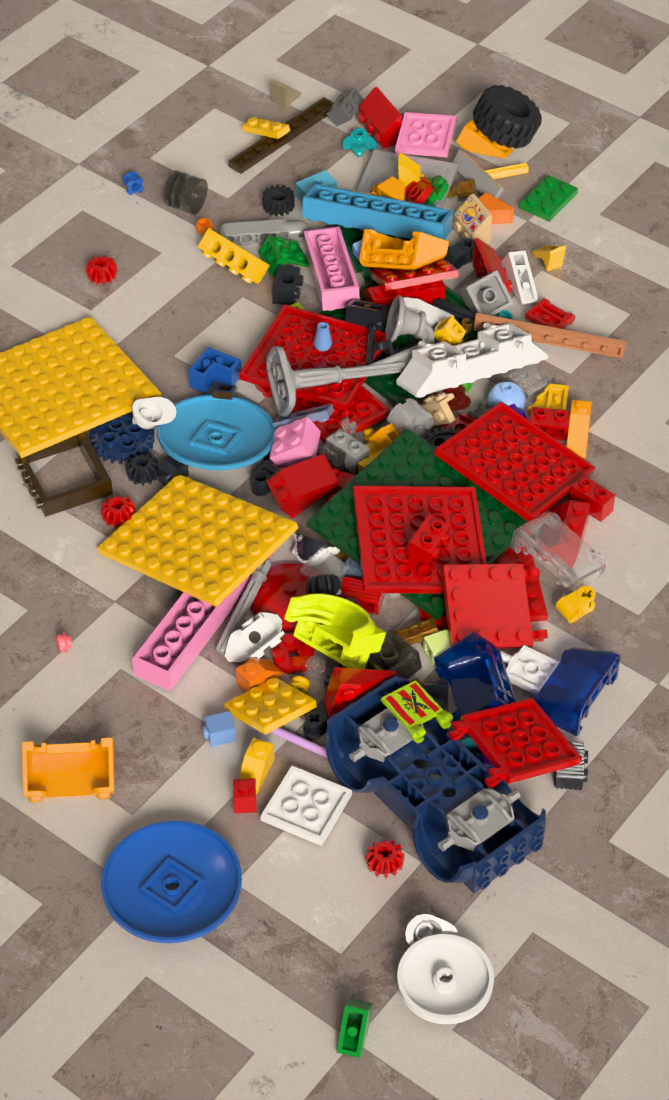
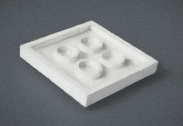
M291 766L261 814V821L322 846L351 798L352 790Z

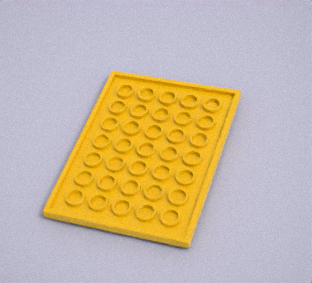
M179 474L133 514L131 520H127L100 544L97 550L99 554L217 607L298 529V525L295 521Z

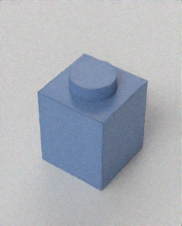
M230 711L204 717L205 726H202V733L204 739L209 740L210 747L236 741V728Z

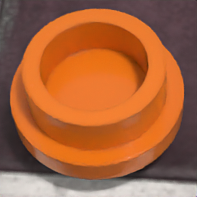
M208 218L199 219L195 225V230L200 234H205L208 228L213 230V224Z

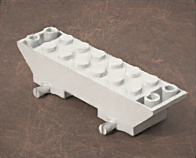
M485 322L483 325L485 330L479 331L478 339L455 346L445 341L437 344H429L423 340L418 343L420 349L412 351V359L396 382L397 385L415 397L420 398L425 397L426 394L441 392L443 389L458 387L463 383H472L480 378H489L497 373H506L514 368H523L524 365L539 363L541 360L548 359V355L531 342V335L515 325L507 323L496 326Z

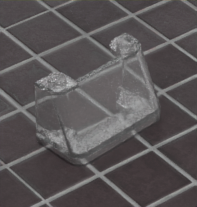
M546 512L520 525L513 532L511 548L517 554L524 550L523 553L525 555L531 553L557 577L556 583L558 585L562 583L564 586L563 596L574 592L582 586H588L605 571L606 564L603 555L595 552L564 524L554 512Z

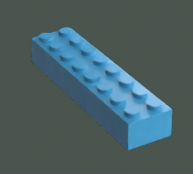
M314 184L303 197L302 217L308 218L310 221H323L330 225H342L345 228H358L361 231L370 229L383 235H394L396 238L413 239V232H422L445 240L452 230L453 210Z

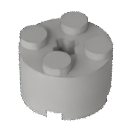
M406 399L407 402L404 404L398 403L388 416L387 421L389 424L392 423L399 435L408 428L419 437H424L434 425L431 414L414 399Z

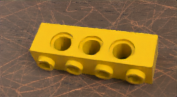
M210 228L207 229L197 246L203 250V255L210 259L212 257L216 258L215 262L222 267H225V265L229 266L228 270L235 275L242 274L241 279L250 284L252 281L259 284L270 266Z

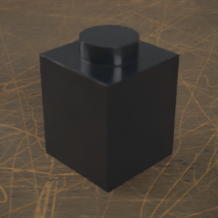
M168 456L157 467L158 481L163 485H167L179 474L185 477L189 475L188 465L175 460L171 456Z

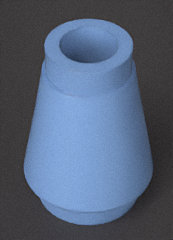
M320 322L317 325L313 341L315 348L319 351H327L332 345L329 324L326 322Z

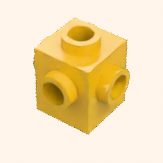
M453 316L439 321L434 329L435 338L440 343L445 341L452 346L461 344L463 342L462 338L466 333Z

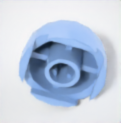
M500 382L489 391L487 398L488 411L500 402L508 406L515 403L519 409L525 410V394L519 385L513 382Z

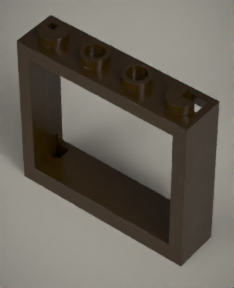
M85 431L23 458L16 452L17 458L14 461L17 470L22 471L23 482L25 484L28 483L30 496H35L37 509L41 508L45 517L113 494L112 481ZM79 447L97 481L46 497L29 463Z

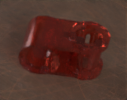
M461 384L455 388L450 387L438 393L434 392L435 396L443 392L445 394H454L455 397L447 402L451 411L466 409L471 404V399L466 395L465 387Z

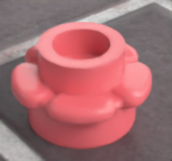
M65 632L56 635L58 651H65L66 653L68 648L72 647L70 635H66Z

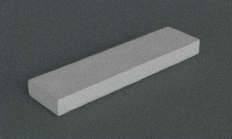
M459 150L452 162L459 164L457 171L466 180L475 179L476 189L482 195L488 193L498 199L504 188L464 151Z

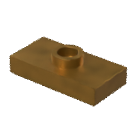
M430 618L396 630L394 634L399 649L415 643H421L424 641V637L439 631L434 618Z

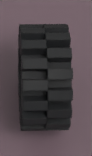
M272 185L270 189L266 188V191H263V209H265L266 213L284 216V213L288 215L289 211H293L295 200L294 192L290 190V187L285 188V185H282V187L276 185L274 187Z

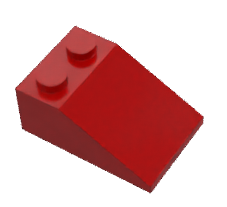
M325 454L283 468L266 481L279 508L292 519L340 484Z
M334 667L323 701L328 717L330 718L333 714L339 713L351 702H356L368 691H373L385 680H390L397 675V672Z

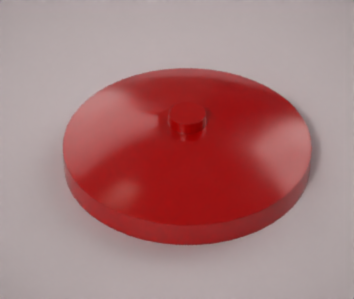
M284 563L270 567L266 575L267 580L262 583L250 606L253 616L259 612L278 615L282 620L281 632L294 633L298 621L289 622L284 619L292 597L307 595V580L313 576L323 574L310 566L298 563Z

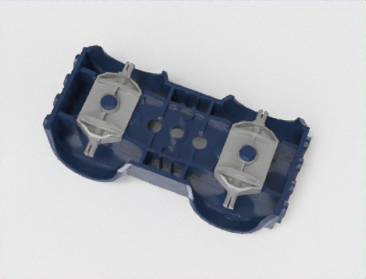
M396 675L390 680H385L373 691H368L356 702H351L345 709L333 714L327 720L326 752L329 764L342 785L355 793L373 792L413 832L414 846L418 857L431 875L444 883H464L475 894L480 889H486L491 881L498 876H504L509 868L515 864L519 865L522 863L527 855L541 849L544 840L546 811L542 808L540 815L532 812L518 799L521 798L519 791L517 792L516 789L512 791L505 780L489 788L484 781L485 778L491 777L488 773L489 769L495 767H486L459 740L452 741L448 735L450 731L454 730L452 724L449 729H443L435 718L419 725L426 731V734L422 736L424 740L420 743H415L409 731L381 701L382 697L411 683L408 679ZM416 759L424 760L426 765L423 768H416L413 762ZM438 774L440 778L431 779L429 775ZM446 788L454 789L456 794L453 797H445L443 790Z

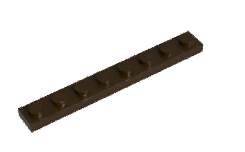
M325 97L285 123L289 125L290 132L279 139L265 136L229 160L228 167L240 174L244 173L327 117L326 113L334 103Z

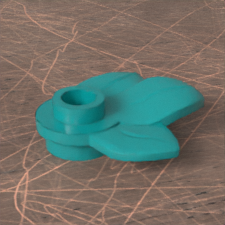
M356 128L351 132L350 136L343 140L342 147L343 149H352L357 157H361L367 149L370 151L377 150V143L374 138L368 136L365 129Z

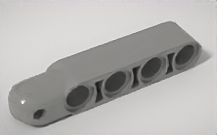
M285 219L225 223L220 227V235L240 247L262 245L268 235L279 236L290 241H301L304 239V235L300 237L299 234L309 231V226L306 222H288Z

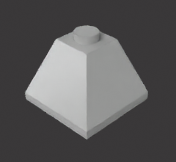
M497 270L458 289L467 307L475 313L493 316L514 304Z

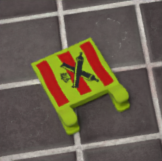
M416 680L381 698L382 703L409 731L415 743L422 742L424 740L422 736L426 734L425 729L419 725L434 717L437 718L443 729L451 726L450 722L453 720V716L449 712L444 711Z

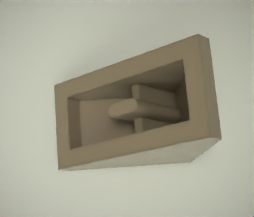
M274 79L272 80V102L286 108L300 97L301 92Z

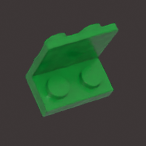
M268 235L258 251L262 261L270 265L267 270L273 276H276L278 266H283L285 262L307 268L309 266L306 255L300 248V244L295 240L290 241L279 236Z

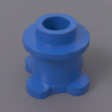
M131 171L124 175L122 182L128 187L127 193L129 195L136 192L140 193L144 190L142 186L144 181L137 172Z

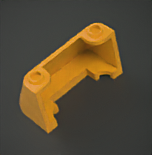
M364 229L360 263L369 268L412 271L444 258L448 250L449 241L422 232H413V239L403 241L399 238H392L377 233L374 230Z
M101 738L98 744L95 740H92L90 743L50 745L41 743V747L38 744L34 745V742H22L24 798H29V802H42L43 798L97 796V799H108L110 794L115 793V742L113 738Z

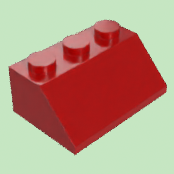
M374 87L359 105L357 118L359 123L366 128L367 133L371 134L376 140V143L385 149L396 145L402 125V115L380 89Z
M474 238L472 267L477 278L479 279L497 270L510 295L512 282L507 278V272L502 267L500 256H497L494 248L480 239Z
M569 500L549 509L536 557L577 565L589 520L591 504Z

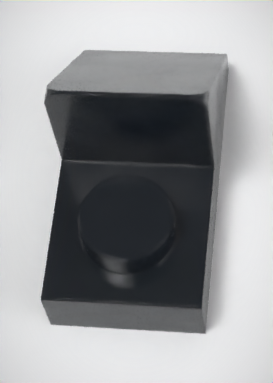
M426 681V692L444 711L449 712L448 681Z

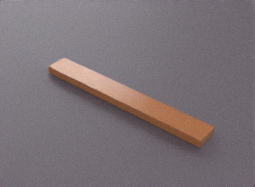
M476 313L473 327L474 331L485 330L483 328L485 322L496 326L511 323L529 333L532 342L616 358L623 357L626 341L481 313Z

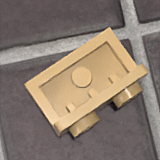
M443 392L437 396L431 394L424 398L425 402L420 404L431 414L434 425L449 424L456 420L447 403L455 397L453 393L445 394Z

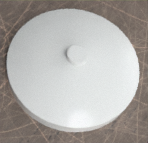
M437 934L417 941L404 953L398 966L397 985L402 1000L417 1016L433 1023L456 1024L473 1018L487 1005L493 992L494 972L489 958L475 943L456 935Z

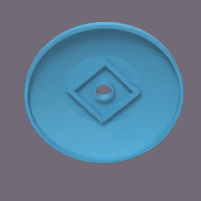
M213 395L196 396L174 404L176 408L175 418L169 423L157 426L158 441L169 456L185 465L205 470H231L259 461L271 450L275 433L272 418L258 405L238 397L226 400L212 398Z

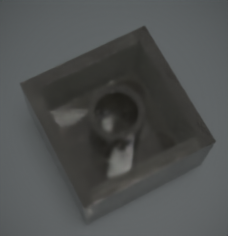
M391 629L386 632L380 652L370 653L365 669L396 671L398 677L409 679L422 668L419 651Z

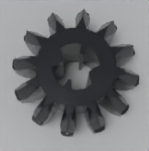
M142 452L140 456L134 454L133 458H128V464H126L125 469L129 481H133L135 485L141 483L144 486L145 483L151 485L152 480H157V467L159 465L157 459L152 458L151 454L145 456Z
M334 574L313 576L307 580L306 594H328L339 597L341 596V581Z

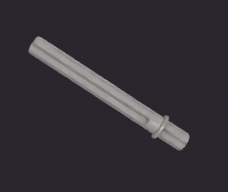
M266 559L251 573L252 577L215 647L218 654L225 655L231 634L240 628L262 583L267 580L266 575L271 567L269 559Z

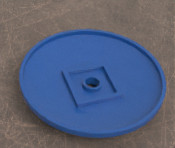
M164 821L147 825L134 831L113 849L104 865L101 887L103 900L109 914L124 930L138 938L151 942L181 943L208 934L228 918L240 897L242 874L239 860L233 848L215 831L192 822ZM169 884H177L179 886L175 890H168L166 888Z

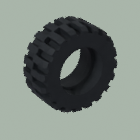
M493 85L485 89L473 110V121L478 130H481L482 134L489 137V140L492 142L495 141L498 145H504L506 148L513 147L518 149L527 146L542 123L540 110L535 106L533 100L531 101L527 95H523L520 91L514 90L509 86L505 87L504 85Z

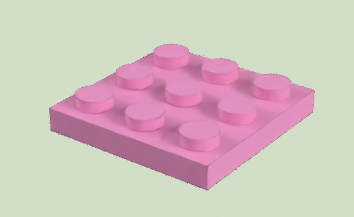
M405 112L395 147L396 154L448 157L457 122L456 116Z

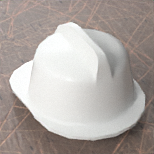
M163 397L138 399L132 405V422L143 429H151L156 425L169 423L176 416L174 404Z
M429 914L417 915L407 924L405 932L406 941L409 946L432 935L451 934L459 936L458 931L452 924Z

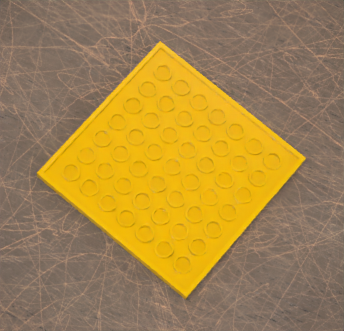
M91 316L0 352V433L21 458L131 412L133 403L138 399L162 397L161 392Z

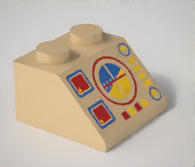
M471 194L454 214L453 229L456 233L458 232L462 239L470 238L474 240V238H478L486 244L490 243L492 214L475 194Z

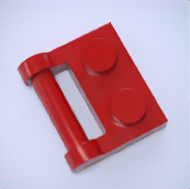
M543 298L525 313V319L533 324L563 329L568 324L571 325L574 322L575 315L571 312L563 311L551 304L550 300Z

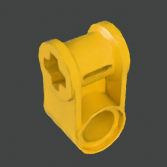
M582 586L560 598L555 608L569 623L576 622L579 618L594 610L596 591L590 586Z

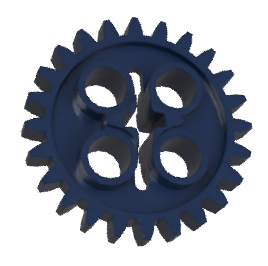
M133 413L130 416L124 414L98 425L96 428H92V433L90 434L91 444L98 457L103 456L104 461L111 459V464L117 460L119 465H121L122 461L127 463L128 458H133L134 454L140 456L142 452L143 454L150 453L149 449H153V443H155L154 429H143L137 424H133Z

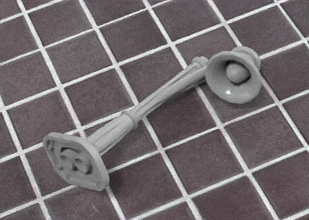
M398 295L395 297L387 318L386 341L391 340V342H394L400 335L411 334L416 339L420 338L426 343L433 344L435 334L431 326L426 323V313L424 311L419 313L411 311L406 307L402 296ZM416 345L366 366L340 368V366L336 365L332 368L292 370L284 349L280 346H274L267 355L266 370L277 413L281 417L288 416L291 413L296 402V389L335 382L340 384L345 379L401 373L412 359V351L420 348Z

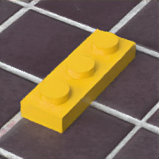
M257 117L249 118L246 123L241 125L243 132L276 139L290 132L288 124L258 119Z

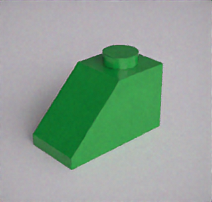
M353 998L347 1001L344 1007L336 1053L361 1057L370 1025L373 1003Z

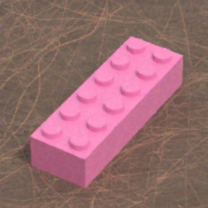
M340 226L304 231L305 252L323 311L346 308V305L352 299L360 300L359 285Z

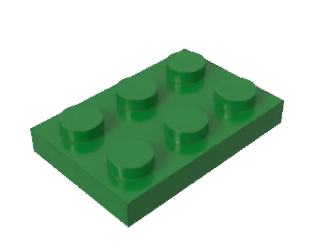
M547 175L520 202L519 209L550 222L578 193V188Z

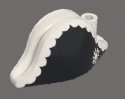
M296 532L292 534L296 544L291 553L296 555L297 559L304 565L317 567L330 556L340 552L336 547Z

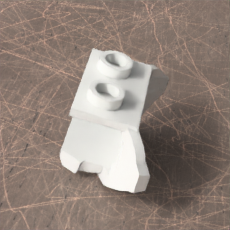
M259 612L253 618L242 624L243 629L235 630L229 638L224 655L229 662L248 661L251 658L262 657L265 654L264 649L268 646L273 648L282 641L280 637L285 633L281 632V618L275 614ZM257 631L260 634V641L258 643H252L249 640L250 632Z

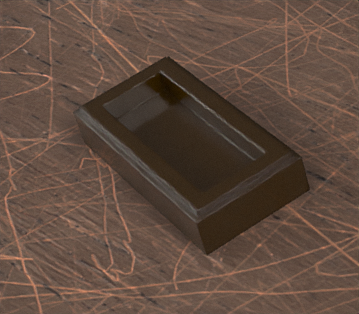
M218 385L213 391L212 398L232 400L237 395L238 387Z

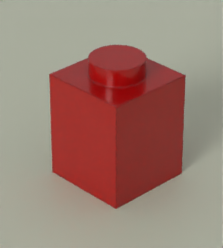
M256 778L233 779L234 813H257Z

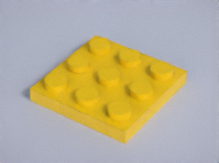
M276 677L224 703L226 712L230 711L232 716L265 735L317 707L314 698Z

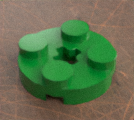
M441 175L435 176L432 179L430 177L427 178L432 183L434 190L430 192L423 205L434 207V202L437 199L441 201L447 193L449 185L446 182L448 181Z

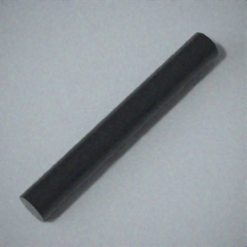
M373 324L368 326L365 366L372 364L374 359L376 326Z

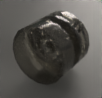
M178 170L173 171L164 187V204L193 215L197 214L202 209L207 197V181Z

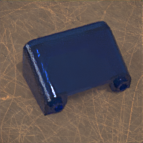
M472 632L434 658L435 671L440 678L449 681L458 710L452 713V723L460 721L461 716L517 702L499 650L494 644L476 632Z
M571 647L569 650L565 649L560 663L540 691L534 693L532 698L556 727L578 736L583 728L580 726L581 720L584 717L587 718L589 708L605 685H613L618 678L621 655L612 651Z

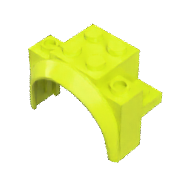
M307 594L292 597L284 618L289 622L298 621L294 637L347 668L365 669L370 653L380 652L386 635L385 631L376 627L375 622L366 610L354 602L334 595Z

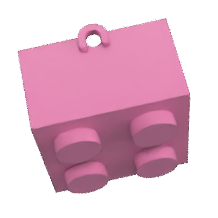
M308 417L275 429L270 459L279 468H286L316 457L321 431Z

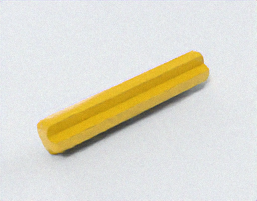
M521 163L484 171L493 179L526 174L529 168L527 163Z

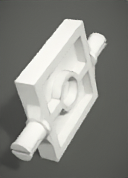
M525 645L513 656L503 651L498 655V659L508 663L502 679L534 695L541 697L550 685H554L562 690L566 686V681L556 677V674L561 669V662Z

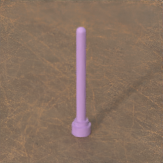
M249 726L250 729H252V730L258 732V730H256V729H254L253 727ZM280 727L270 732L327 758L325 747Z

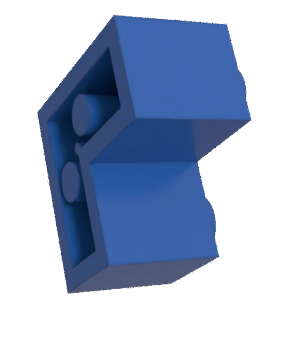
M207 347L188 370L189 387L207 393L215 382L234 386L238 382L239 373L242 370L241 359Z

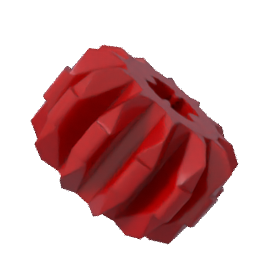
M98 255V258L92 257L91 261L87 262L86 275L90 282H96L97 285L99 283L105 285L106 282L111 283L112 279H116L117 265L113 258H107L106 255L104 257Z
M122 494L119 497L113 495L112 499L106 498L105 503H102V519L106 522L107 526L113 525L114 528L121 526L127 520H131V516L135 514V505L129 497L124 498Z
M384 838L381 843L374 841L373 846H368L365 856L369 872L375 871L376 877L384 874L385 878L388 877V874L396 876L397 870H402L405 859L401 845H395L394 840L388 843Z

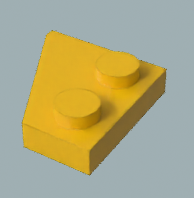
M549 384L545 391L537 397L536 402L528 407V414H531V407L566 410L569 386Z

